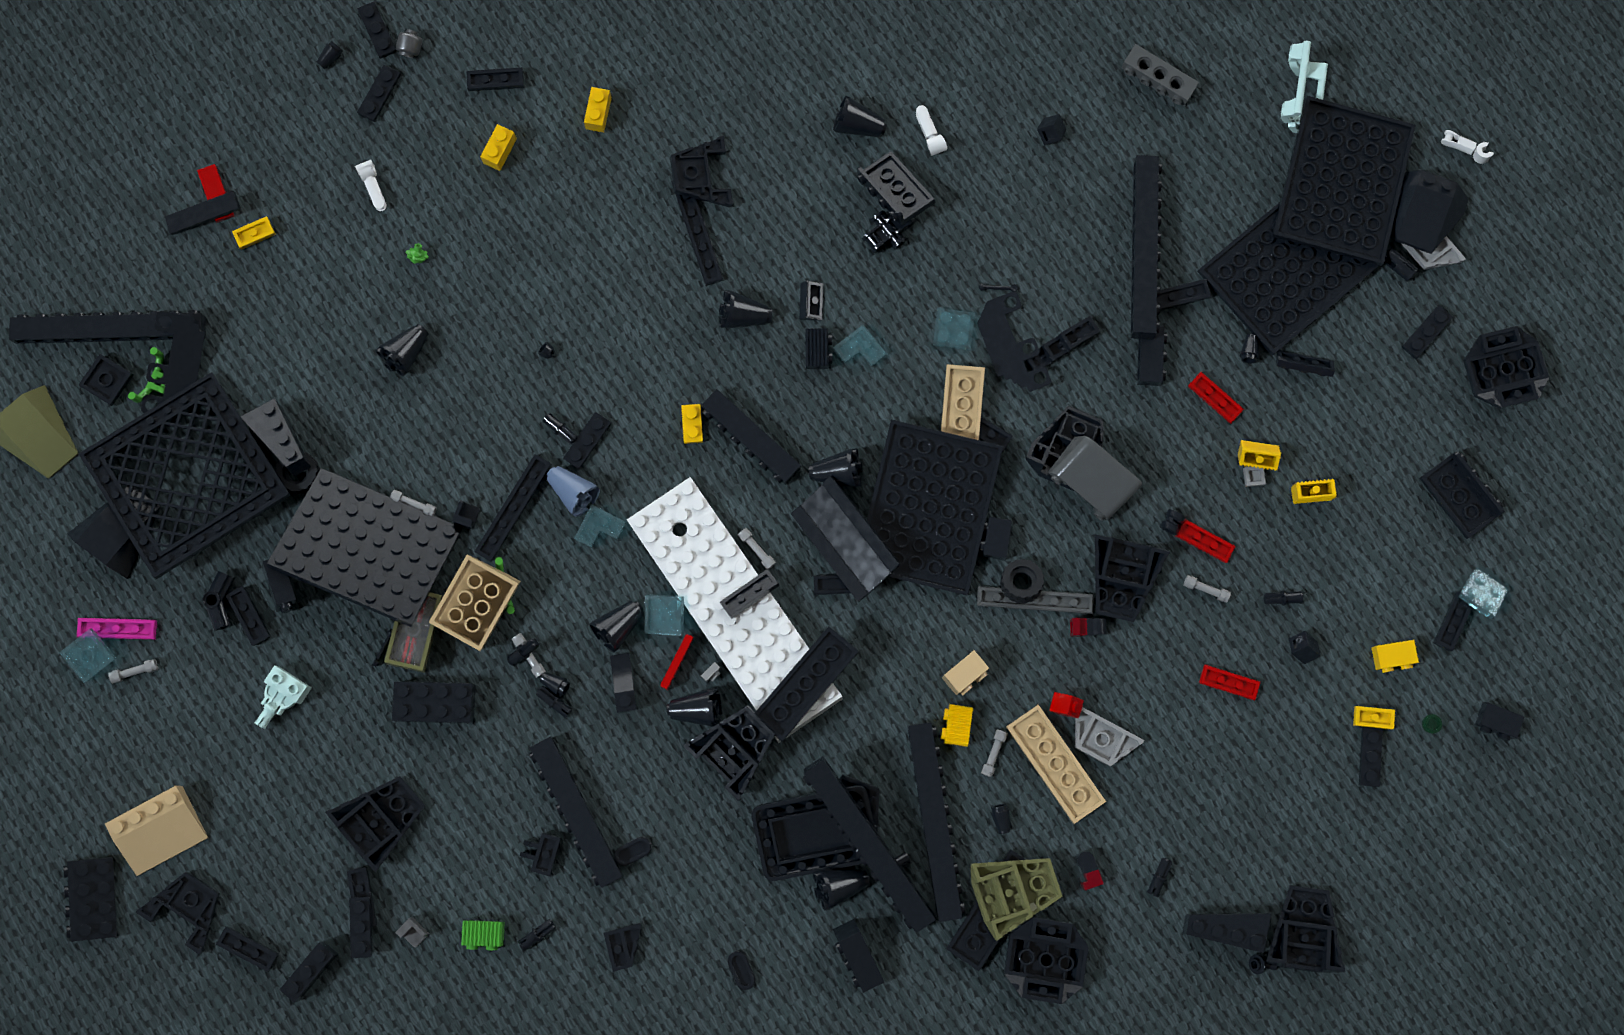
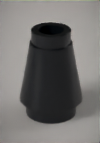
M331 41L329 44H326L316 62L326 69V67L342 56L343 50Z
M1254 334L1246 335L1240 353L1241 361L1244 363H1256L1259 358L1258 340Z
M546 672L540 678V683L557 696H564L570 687V682L567 681V678Z
M1007 804L992 806V812L990 813L999 834L1009 833L1010 810L1007 808Z

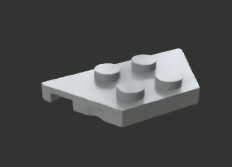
M1447 236L1432 254L1402 244L1423 270L1462 263L1466 259Z
M1083 707L1079 719L1075 718V748L1108 766H1112L1144 742L1143 739Z

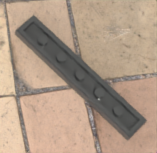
M978 586L977 606L1093 614V594L1041 591L1039 597L1035 598L1034 601L1019 604L1009 600L1001 588Z

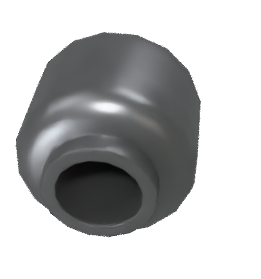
M407 29L406 32L399 33L396 44L399 55L409 58L419 55L422 38L417 36L418 32Z

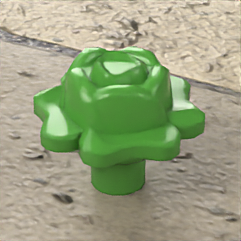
M418 243L415 244L414 248L406 250L407 258L414 264L422 263L429 257L427 251H423L422 245Z

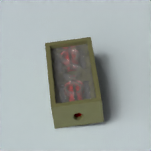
M429 593L412 627L397 621L394 622L384 661L386 665L425 673L436 626L430 624L429 621L442 600V595Z

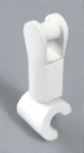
M923 105L918 106L916 117L926 138L931 156L947 150V144L942 135H937L927 108Z
M1450 130L1445 131V138L1441 140V143L1445 146L1458 149L1470 155L1473 153L1474 160L1480 164L1488 162L1494 154L1493 152L1483 153L1488 145L1487 142L1476 146V142Z
M372 160L356 165L355 168L366 185L374 207L378 211H384L387 205L375 178L377 173Z

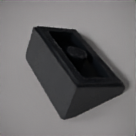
M802 282L800 285L799 319L822 320L823 283Z

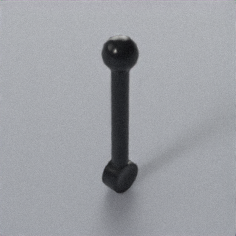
M981 283L979 284V289L981 291L996 289L1016 292L1018 286L1015 284L1011 286H991Z
M392 629L388 630V636L372 665L375 667L378 665L390 641Z

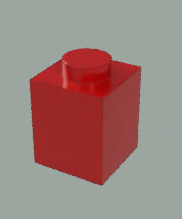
M1054 692L1049 711L1079 719L1084 700L1072 695Z

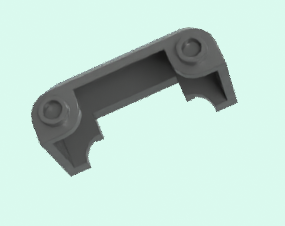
M1087 436L1074 437L1048 471L1052 476V481L1058 485L1061 483L1067 484L1094 507V516L1101 521L1109 520L1142 485V482Z

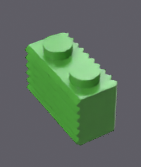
M464 920L461 945H466V949L477 950L478 946H486V950H498V947L503 946L505 922Z

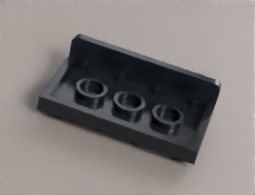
M892 151L864 170L861 167L857 168V179L861 185L865 184L868 187L867 190L872 197L876 196L880 206L883 209H887L892 220L898 221L901 226L935 204V199Z
M1454 452L1419 478L1466 539L1504 513L1502 503L1493 497L1491 489L1482 483L1479 479V474L1475 469H1471L1467 464L1466 457L1462 453Z
M113 857L68 861L67 866H63L64 878H68V886H64L65 898H69V906H65L66 918H70V926H66L67 938H71V942L117 937Z

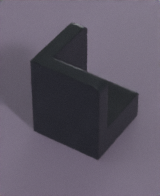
M1060 114L1042 119L1037 131L1043 144L1047 145L1061 141L1066 132V127Z
M460 500L452 522L473 530L480 508Z
M1303 631L1289 638L1291 653L1303 664L1321 657L1317 640L1308 632Z

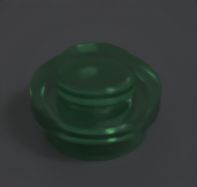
M1429 714L1423 718L1422 727L1427 733L1434 734L1441 730L1442 721L1437 715Z

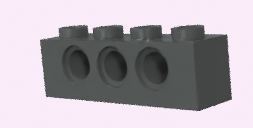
M1137 44L1134 45L1121 67L1127 75H1134L1140 79L1142 84L1155 88L1156 92L1160 95H1167L1172 98V102L1177 105L1182 104L1185 106L1199 84L1195 79ZM1139 65H1145L1147 69L1143 70ZM1155 74H1160L1163 79H1157ZM1171 84L1178 85L1179 89L1172 88Z

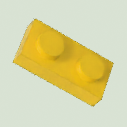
M267 216L232 231L241 250L276 235Z
M681 405L684 444L702 443L701 405Z
M1354 706L1353 726L1394 729L1395 710Z

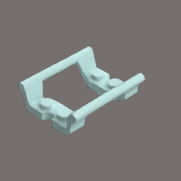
M1310 41L1292 44L1289 52V66L1295 75L1299 76L1296 98L1285 101L1282 104L1281 119L1284 123H1288V128L1294 133H1297L1302 117L1306 78L1318 80L1316 98L1322 100L1324 98L1328 64L1309 62Z

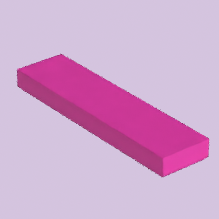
M78 618L77 637L156 640L157 620Z

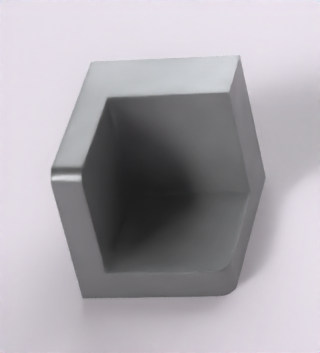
M413 917L409 918L395 932L400 938L404 937L413 947H417L429 935Z

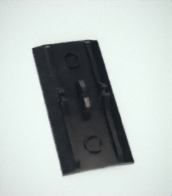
M829 476L804 503L790 513L858 602L872 592L900 565L832 476Z

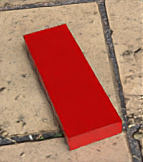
M215 164L197 170L207 200L226 193ZM230 213L214 220L218 223L234 217V214Z
M1202 372L1188 385L1191 390L1230 424L1244 410Z
M1186 519L1181 524L1177 535H1175L1224 563L1228 562L1236 547Z
M688 634L685 635L660 684L662 688L669 689L694 637Z
M1208 665L1203 666L1199 684L1253 701L1256 700L1260 686L1259 681Z

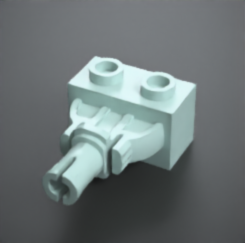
M274 665L264 680V683L267 684L264 691L265 698L261 702L264 705V710L254 723L266 729V726L275 714L281 716L284 710L291 708L296 703L301 704L312 687L281 667Z

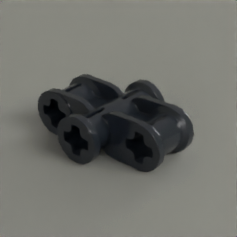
M882 210L871 219V222L877 226L866 233L862 240L869 244L873 254L877 253L889 242L892 243V248L896 250L907 241V238L903 237L901 233L913 226L916 220L913 218L901 226L898 221H893L891 217L887 218L886 212Z

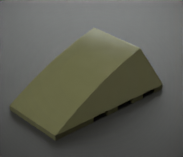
M45 385L23 393L0 412V446L48 479L79 454Z
M1050 858L971 864L972 887L983 920L996 941L1062 897Z

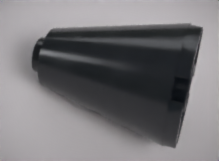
M845 96L840 104V111L836 115L833 126L835 132L879 137L880 134L884 135L887 124H884L885 119L851 97Z
M629 601L593 620L589 625L590 629L598 640L601 639L605 643L604 646L609 651L615 653L643 616V608L637 601Z
M710 688L670 701V704H667V715L672 720L714 727L721 722V720H718V714L722 715L720 693H716L717 688Z

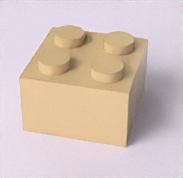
M973 650L949 670L942 679L956 695L961 693L963 696L973 687L971 683L974 680L978 683L988 675L986 670L989 667Z

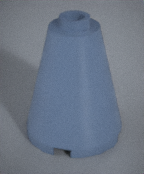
M560 466L551 468L547 473V481L573 516H581L589 510L586 506L590 502L592 504L596 502L600 493V489L596 484Z

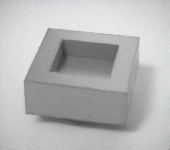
M1255 466L1243 468L1245 487L1266 485L1263 468H1256Z
M714 662L701 677L706 682L709 680L713 682L720 675L718 671L721 668Z

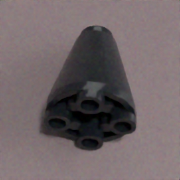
M724 290V304L721 303L719 306V315H722L719 323L720 328L729 329L765 325V323L771 322L772 308H768V306L734 291Z
M417 324L381 344L375 352L384 359V366L388 370H396L399 375L404 377L411 369L429 333L423 326Z
M848 449L816 461L813 465H809L810 479L824 483L829 476H832L838 485L860 487L862 480L859 473L863 472L862 462L858 461V449Z
M820 870L813 872V879L817 885V888H814L815 897L817 900L821 899L824 911L834 908L870 884L865 870Z

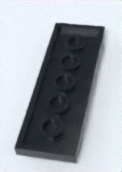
M828 626L755 713L776 733L775 736L783 742L859 651Z
M1010 849L1002 862L1026 859ZM977 901L945 949L977 971H980L999 940H995L986 926Z

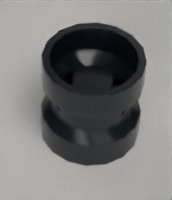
M1168 509L1166 519L1161 522L1159 527L1172 535H1177L1179 525L1184 522L1185 517L1174 510Z

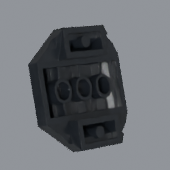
M1518 326L1481 334L1463 360L1473 396L1499 409L1539 399L1549 379L1539 342ZM1502 366L1507 368L1508 374L1502 371Z
M1032 917L1009 933L1004 975L1022 998L1063 1004L1083 987L1089 946L1072 923ZM1045 954H1048L1051 958L1048 965H1042L1041 957Z

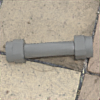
M393 490L390 498L394 501H400L423 511L425 515L434 516L437 507L428 503L425 505L406 497L400 491Z
M747 528L738 534L740 539L746 542L762 560L761 563L766 569H770L775 565L774 559L762 550L752 538L753 535Z
M1189 575L1186 576L1183 586L1189 589L1196 588L1218 597L1217 600L1226 603L1231 595V592L1222 588L1219 590L1199 582L1196 577Z
M522 633L512 638L516 647L527 642ZM530 653L527 661L532 667V673L538 678L546 671L542 664H539L533 654Z
M152 659L144 661L143 665L123 671L114 670L109 672L110 682L112 684L118 683L126 677L143 672H154L158 670L157 661Z
M996 730L992 750L987 763L983 765L981 774L989 777L993 776L995 771L994 764L1002 742L1005 743L1008 733Z

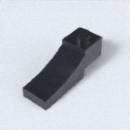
M630 654L610 656L617 713L636 711L637 704Z

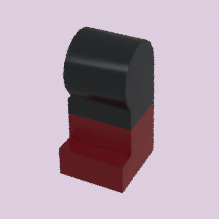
M1070 619V637L1107 635L1106 619Z
M1085 851L1080 852L1076 856V863L1082 869L1085 881L1080 882L1083 890L1103 885L1104 883L1093 854Z

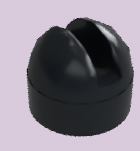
M545 342L538 351V354L546 359L551 358L552 354L555 353L554 347L548 342Z

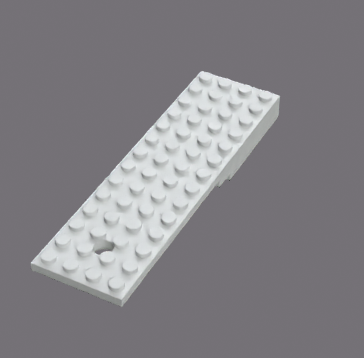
M689 477L628 518L627 521L757 711L809 648L771 593L758 600L733 619L724 610L720 601L751 581L758 574L696 484ZM678 523H683L687 526L686 534L681 537L673 534V527ZM833 683L788 736L843 699ZM774 736L777 742L780 743L781 740Z

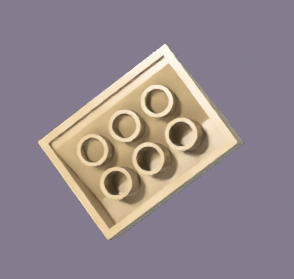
M467 554L429 623L481 651L521 581Z
M174 786L105 823L113 842L136 876L208 838L183 786Z

